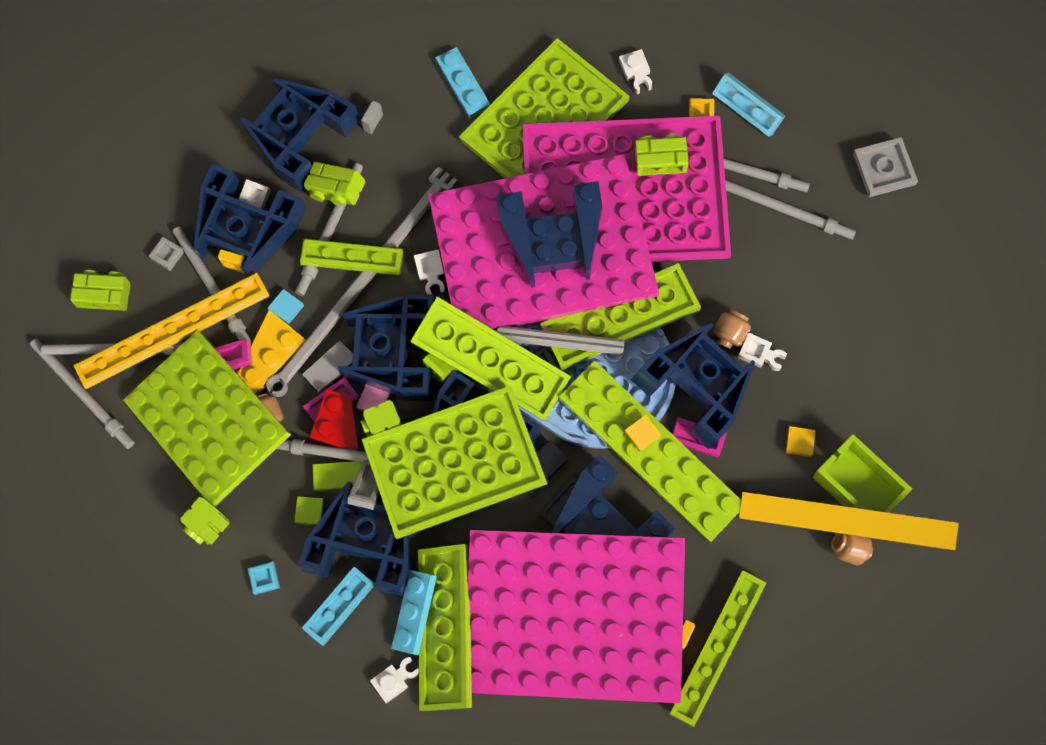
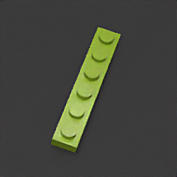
M745 571L741 572L681 690V703L674 704L670 712L671 716L692 727L695 726L766 582Z

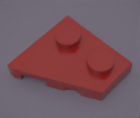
M326 389L310 435L311 439L338 448L358 451L350 396Z

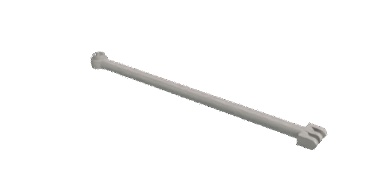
M437 167L429 177V182L432 183V186L382 247L397 248L431 207L428 194L452 190L457 186L459 180L454 177L447 184L451 174L445 172L439 178L443 169ZM362 271L282 371L267 380L266 386L270 394L272 393L274 397L285 395L288 390L287 383L376 273ZM281 384L283 387L280 391H274L275 385Z

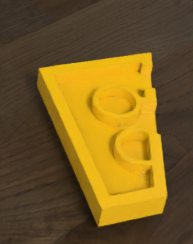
M269 310L251 346L252 364L241 367L238 375L258 395L266 387L267 380L281 372L306 339Z

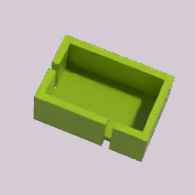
M852 435L812 477L844 507L890 513L912 490L903 479L855 435Z

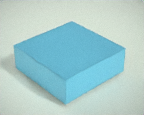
M283 289L270 304L268 310H271L289 325L304 305Z
M273 561L247 568L254 595L280 588Z

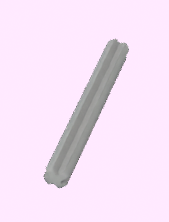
M499 326L497 329L499 334L516 343L619 355L624 352V340L510 326Z

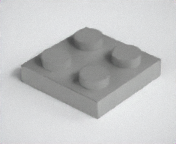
M902 137L855 149L853 152L868 197L914 186L918 182Z

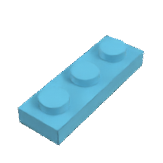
M457 47L436 57V63L469 119L483 113L490 106V103Z
M729 72L724 74L712 93L768 137L774 134L785 117L783 113Z
M353 567L302 629L324 646L375 584L357 568Z
M409 570L391 649L419 655L437 576Z

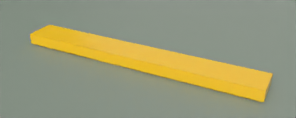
M255 273L73 366L85 389H88L190 337L197 330L202 331L269 297V294L258 273Z
M746 492L742 494L739 514L740 519L955 550L959 525L956 522Z

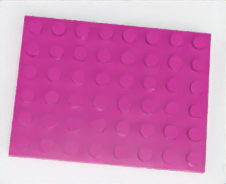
M720 116L523 124L525 174L625 154L651 262L729 259L731 257ZM669 134L686 137L688 152L687 173L637 176L635 140H640L643 136H653L655 139L665 138Z
M625 154L428 194L451 305L494 331L499 326L514 327L659 296ZM599 181L602 217L590 280L585 278L584 267L534 273L535 287L531 288L501 231L497 195L522 191L526 219L574 213L573 184Z
M470 530L468 594L471 621L472 693L681 703L685 538Z

